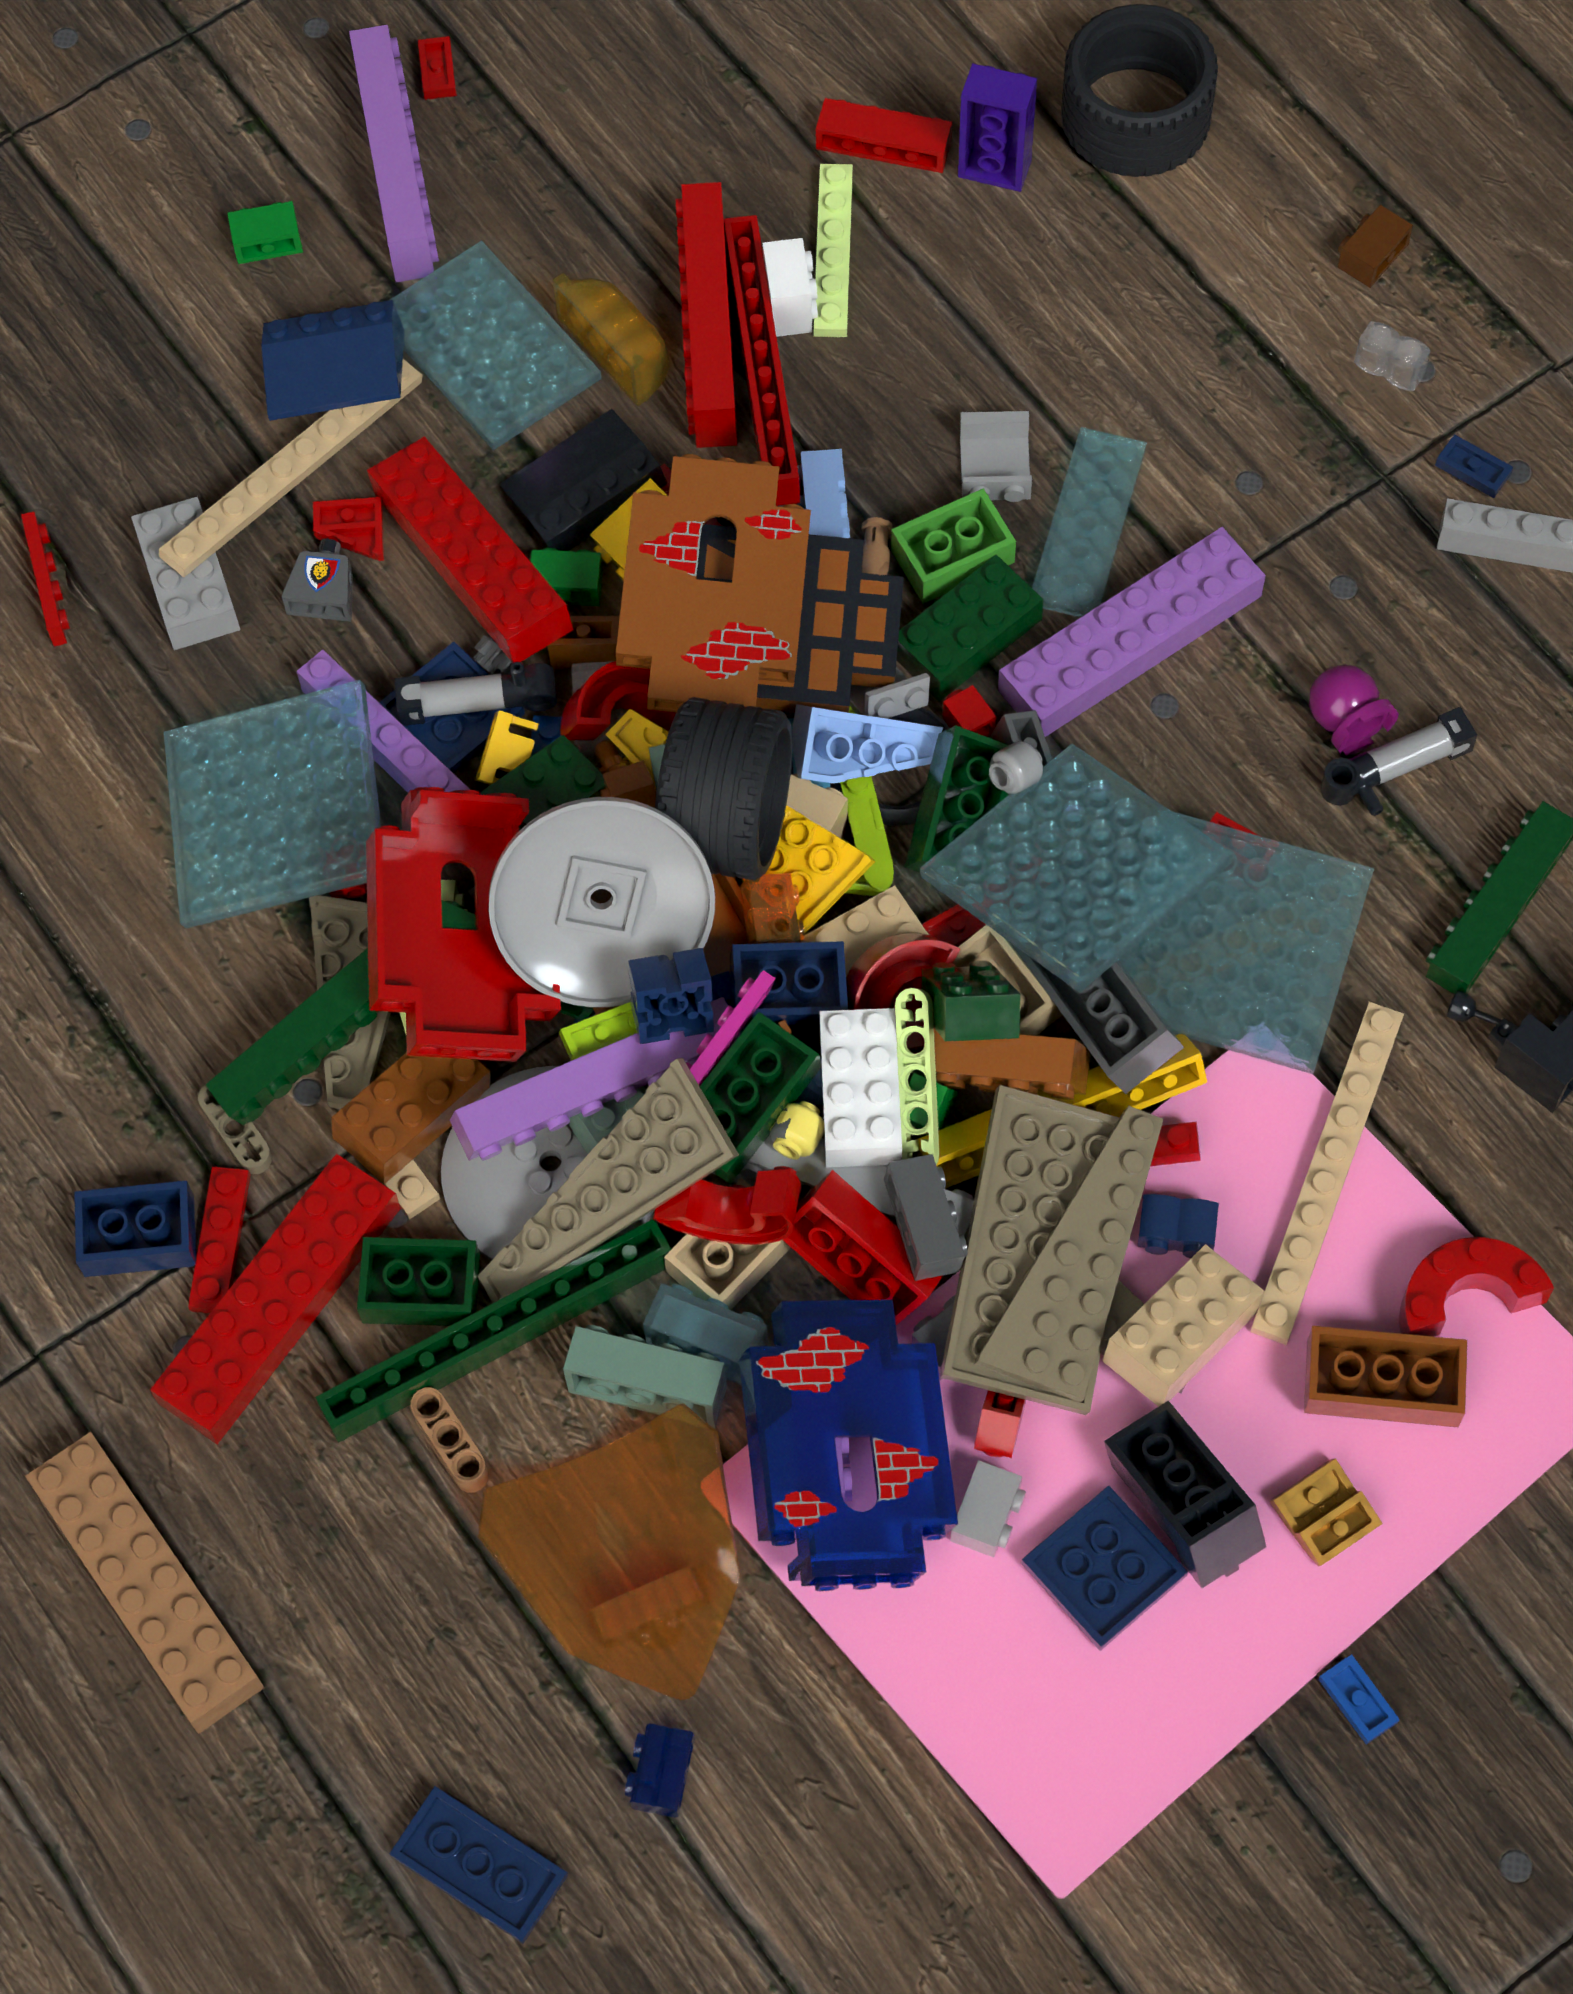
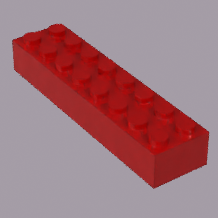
M721 182L681 184L682 198H675L689 435H696L697 448L737 446Z
M425 436L367 469L375 496L381 497L386 510L512 663L525 660L574 630L566 603Z
M336 1153L151 1387L150 1391L157 1403L218 1445L361 1261L363 1237L379 1238L400 1211L401 1207L396 1193Z

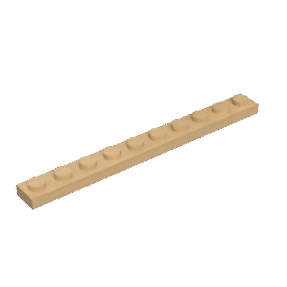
M403 359L401 398L329 410L159 548V557L182 577L187 576L420 385L423 374Z
M1372 1002L1368 1003L1253 1322L1251 1333L1287 1345L1404 1013Z

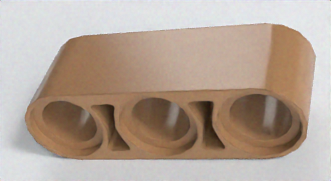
M432 1387L418 1390L413 1395L410 1405L418 1427L456 1485L467 1493L481 1490L488 1481V1470L482 1454L444 1396ZM429 1403L439 1406L437 1412L433 1415L425 1416L420 1413L421 1409ZM447 1434L459 1436L458 1441L452 1446L440 1444L441 1439ZM475 1464L479 1466L478 1472L472 1477L460 1475L462 1468L466 1465Z

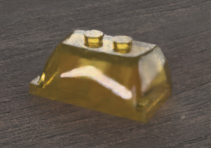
M564 273L554 278L553 287L557 316L561 323L637 406L647 401L663 384L669 370L665 342L657 329L609 281L594 278L570 280Z

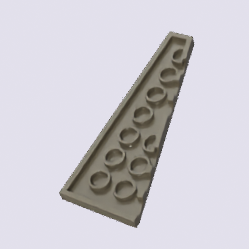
M677 1058L669 1064L670 1067L664 1074L647 1088V1092L635 1106L628 1109L616 1127L599 1141L571 1172L568 1180L557 1192L552 1193L546 1200L547 1203L539 1212L523 1225L520 1233L509 1245L504 1246L478 1275L492 1303L578 1259L739 1155L683 1058Z
M1128 1106L1123 1111L1093 1165L1090 1166L1085 1174V1178L1077 1192L1069 1201L1065 1212L1054 1226L1030 1266L1029 1272L1017 1292L1012 1296L999 1322L994 1326L983 1349L977 1355L975 1365L1077 1402L1085 1399L1163 1118Z

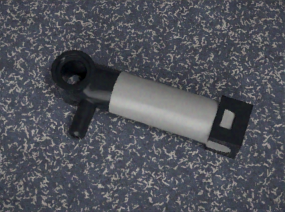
M516 661L510 666L511 673L421 682L419 676L395 678L399 720L403 726L425 724V717L515 707H524L530 711L549 710L557 704L555 671L548 664L535 663L524 667L521 662Z
M1461 706L1439 715L1437 722L1350 759L1337 758L1329 762L1325 768L1321 784L1322 797L1332 805L1341 806L1348 804L1356 794H1359L1372 816L1379 815L1383 811V806L1373 791V787L1448 756L1451 761L1472 752L1477 733ZM1342 779L1346 781L1347 784L1341 785L1336 783L1334 780Z

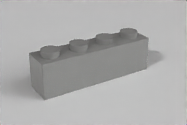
M1447 498L1436 549L1573 573V520Z

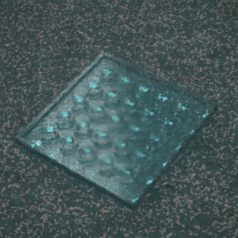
M361 680L164 732L180 924L185 928L367 883L366 841L375 828L381 827L366 688Z
M1071 744L1043 767V775L1039 782L1017 794L1008 795L920 867V872L924 880L1080 993L1232 863V852L1077 746Z
M1163 809L1117 958L1174 1034H1183L1196 1041L1314 1074L1374 868Z

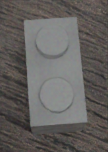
M978 1460L952 1527L950 1541L991 1557H995L998 1546L1006 1548L1013 1528L1007 1522L1012 1511L1019 1513L1026 1491L1020 1489L1022 1476Z

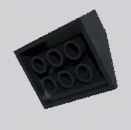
M611 408L506 479L500 486L545 548L569 551L589 538L590 534L650 478L660 488L667 485V481L659 463L644 443Z

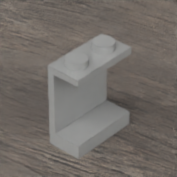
M1029 411L960 413L962 498L984 488L991 500L1018 502L1023 499H1031L1032 475H1030L1028 445Z
M896 667L894 684L881 688L851 685L850 706L856 714L886 719L927 706L930 676L924 673L908 679Z

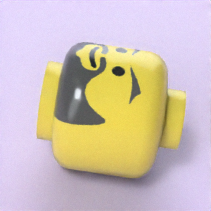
M801 1101L799 1104H787L770 1128V1137L774 1142L773 1147L783 1156L794 1160L810 1156L815 1151L825 1132L824 1121L819 1116L820 1110L815 1105L806 1101Z

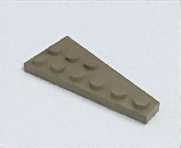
M309 894L317 990L368 948L367 903ZM379 1011L372 1023L365 1027H360L349 1036L348 1042L342 1048L331 1051L324 1057L327 1102L330 1108H343L373 1082L391 1012Z

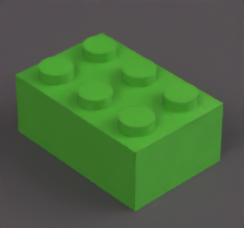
M984 488L891 529V552L923 604L948 593L995 555H998L1007 565L1015 563L1016 540Z

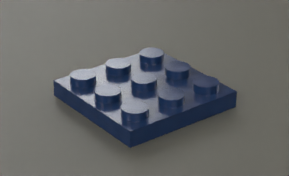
M452 642L412 676H419L421 682L489 674L461 647ZM394 690L379 703L400 722L397 712L396 691ZM524 707L430 716L425 717V724L407 725L404 727L454 773L485 748L494 715L497 711L500 710L513 714V716L519 718L525 714Z
M1107 1486L1021 1561V1564L1099 1651L1105 1648L1188 1575V1571L1110 1486Z

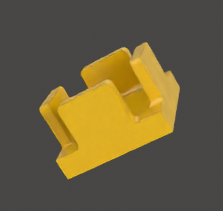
M500 710L497 711L494 715L475 781L492 785L499 780V778L495 777L497 769L510 772L529 759L533 750L534 740L510 733L509 726L511 724L531 731H537L539 724L513 716V714Z

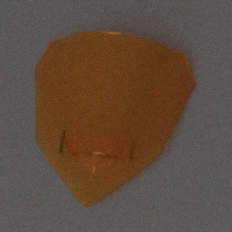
M684 1403L679 1404L639 1429L591 1453L556 1467L486 1488L483 1491L477 1537L568 1654L674 1699L687 1700L696 1694L724 1627L741 1579L718 1432L687 1405Z

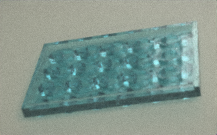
M480 241L390 299L395 303L405 330L403 349L492 450L497 449L602 379L601 371L483 241Z

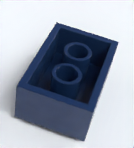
M844 941L732 945L729 959L731 997L734 1009L741 1001V998L737 995L749 977L756 980L764 970L776 978L769 994L744 1028L748 1026L758 1012L776 1024L785 1020L788 1026L820 1025V1011L848 1010Z
M187 1181L74 1192L76 1263L84 1277L195 1266V1199Z

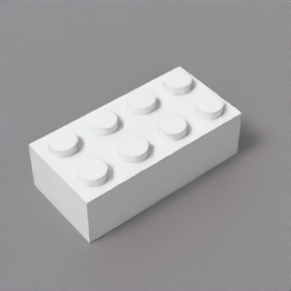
M895 1008L820 1011L826 1168L879 1166L902 1160Z

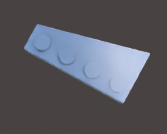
M842 449L802 451L801 465H797L799 485L803 486V494L800 495V503H797V505L811 510L809 534L850 538L846 493H844L845 478Z

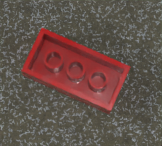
M834 1170L828 1173L798 1202L793 1231L787 1238L783 1239L784 1242L887 1332L892 1330L927 1300L943 1277L942 1275L915 1281L899 1228Z

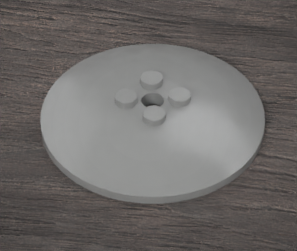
M593 797L567 802L534 818L512 838L502 852L495 866L489 890V917L492 932L500 952L511 968L526 983L545 995L559 998L565 1003L586 1007H614L631 1002L630 992H632L629 980L628 960L656 955H666L669 960H672L674 952L704 948L715 914V892L711 871L703 852L692 836L678 822L656 808L637 801L615 797ZM598 889H606L612 894L610 900L605 903L594 902L591 899V895ZM553 984L560 985V993L552 990Z
M558 1066L536 1067L511 1074L490 1085V1088L476 1101ZM568 1124L551 1132L548 1127L535 1132L536 1137L523 1145L516 1146L512 1142L502 1146L500 1154L484 1161L481 1160L480 1156L470 1161L468 1160L452 1127L442 1156L441 1181L444 1199L457 1229L466 1240L477 1241L479 1252L484 1257L492 1261L504 1246L509 1245L523 1229V1225L539 1212L547 1203L546 1200L552 1193L558 1191L568 1180L571 1172L588 1155ZM548 1156H556L562 1161L560 1167L554 1171L544 1170L541 1167V1162ZM655 1210L646 1214L645 1216H643L636 1222L632 1223L622 1231L618 1232L611 1238L607 1239L606 1241H604L597 1247L593 1248L589 1252L607 1244L608 1242L648 1222Z

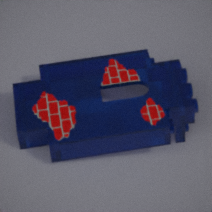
M893 1300L782 1301L771 1313L775 1346L749 1347L739 1358L758 1541H771L773 1546H787L797 1541L798 1556L787 1565L789 1581H801V1586H815V1590L819 1592L836 1590L839 1588V1585H853L855 1590L872 1589L878 1583H890L891 1588L895 1589L911 1587L916 1580L927 1572L923 1540L935 1541L943 1539L949 1531L958 1525L935 1343L898 1344ZM870 1437L877 1500L875 1506L868 1511H855L848 1507L843 1500L835 1438Z

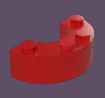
M616 661L595 671L573 693L562 714L560 733L561 736L564 735L568 740L594 741L610 725L611 711L619 708L635 710L669 731L676 712L647 709L650 669L617 666Z
M902 933L875 943L855 961L846 976L848 1010L889 1008L894 994L904 983L916 977H922V969L933 968L935 963H953L961 949L939 938L921 933Z
M776 1166L774 1170L758 1171L755 1186L752 1187L738 1184L728 1187L701 1179L657 1207L653 1219L679 1232L711 1241L746 1245L773 1243L787 1238L793 1231L801 1182L796 1175V1171L786 1166Z
M1486 1237L1454 1240L1429 1253L1415 1269L1400 1306V1333L1432 1337L1440 1335L1446 1322L1444 1303L1449 1296L1461 1290L1477 1288L1491 1292L1505 1303L1510 1313H1515L1547 1303L1554 1290V1286L1539 1263L1526 1252L1512 1244Z

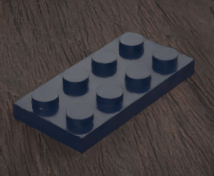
M434 1786L389 1853L393 1859L522 1944H524L568 1876L565 1870L436 1786Z

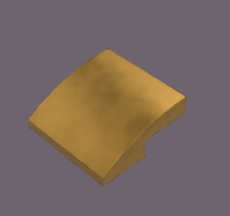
M1336 1458L1330 1459L1269 1501L1289 1531L1318 1567L1383 1524L1363 1492L1355 1489Z

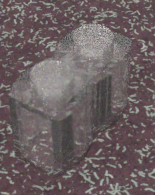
M1370 321L1359 338L1354 362L1359 368L1369 374L1384 376L1392 385L1400 389L1414 391L1426 372L1431 350L1415 338L1400 336L1395 329L1384 323Z

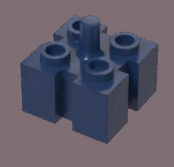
M703 948L674 952L672 960H669L666 955L628 960L629 980L632 992H630L632 1014L640 1044L670 1040L669 1033L683 1031L685 1037L714 1032L713 1009L710 1002L712 1001V983Z

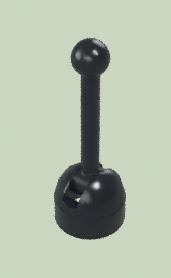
M1456 990L1446 1017L1461 1022L1468 1021L1474 1016L1495 1025L1502 1020L1477 1010L1473 997L1459 990Z

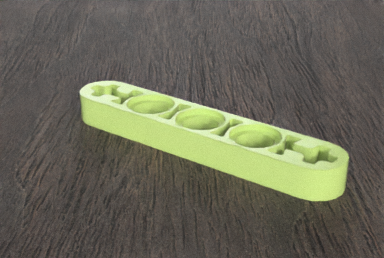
M909 988L899 993L895 1003L902 1160L913 1158V1152L919 1150V1140H911V1134L924 1135L929 1133V1140H921V1149L923 1152L933 1154L937 1165L939 1161L933 1003L926 991ZM914 994L916 1000L922 1001V1008L916 1009L915 1012L916 1021L924 1020V1027H906V1021L914 1022L913 1011L906 1009V1002L912 1001V995ZM913 1032H919L925 1040L923 1050L917 1054L910 1052L906 1044L908 1036ZM917 1069L921 1070L927 1079L926 1085L921 1091H914L908 1083L910 1073ZM917 1107L923 1108L928 1114V1122L922 1129H916L910 1123V1114Z

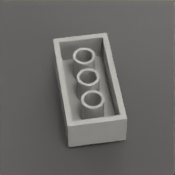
M198 496L131 516L174 650L240 630L216 552L185 577H182L159 557V548L203 513Z

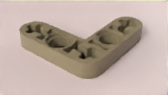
M204 1085L198 1093L200 1107L240 1167L249 1170L250 1174L265 1172L272 1162V1154L252 1122L245 1124L241 1134L237 1136L227 1135L225 1127L233 1119L229 1118L220 1105L216 1106L214 1103H211L209 1097L212 1093ZM248 1141L253 1150L260 1155L261 1159L257 1162L249 1159L246 1148L243 1146Z

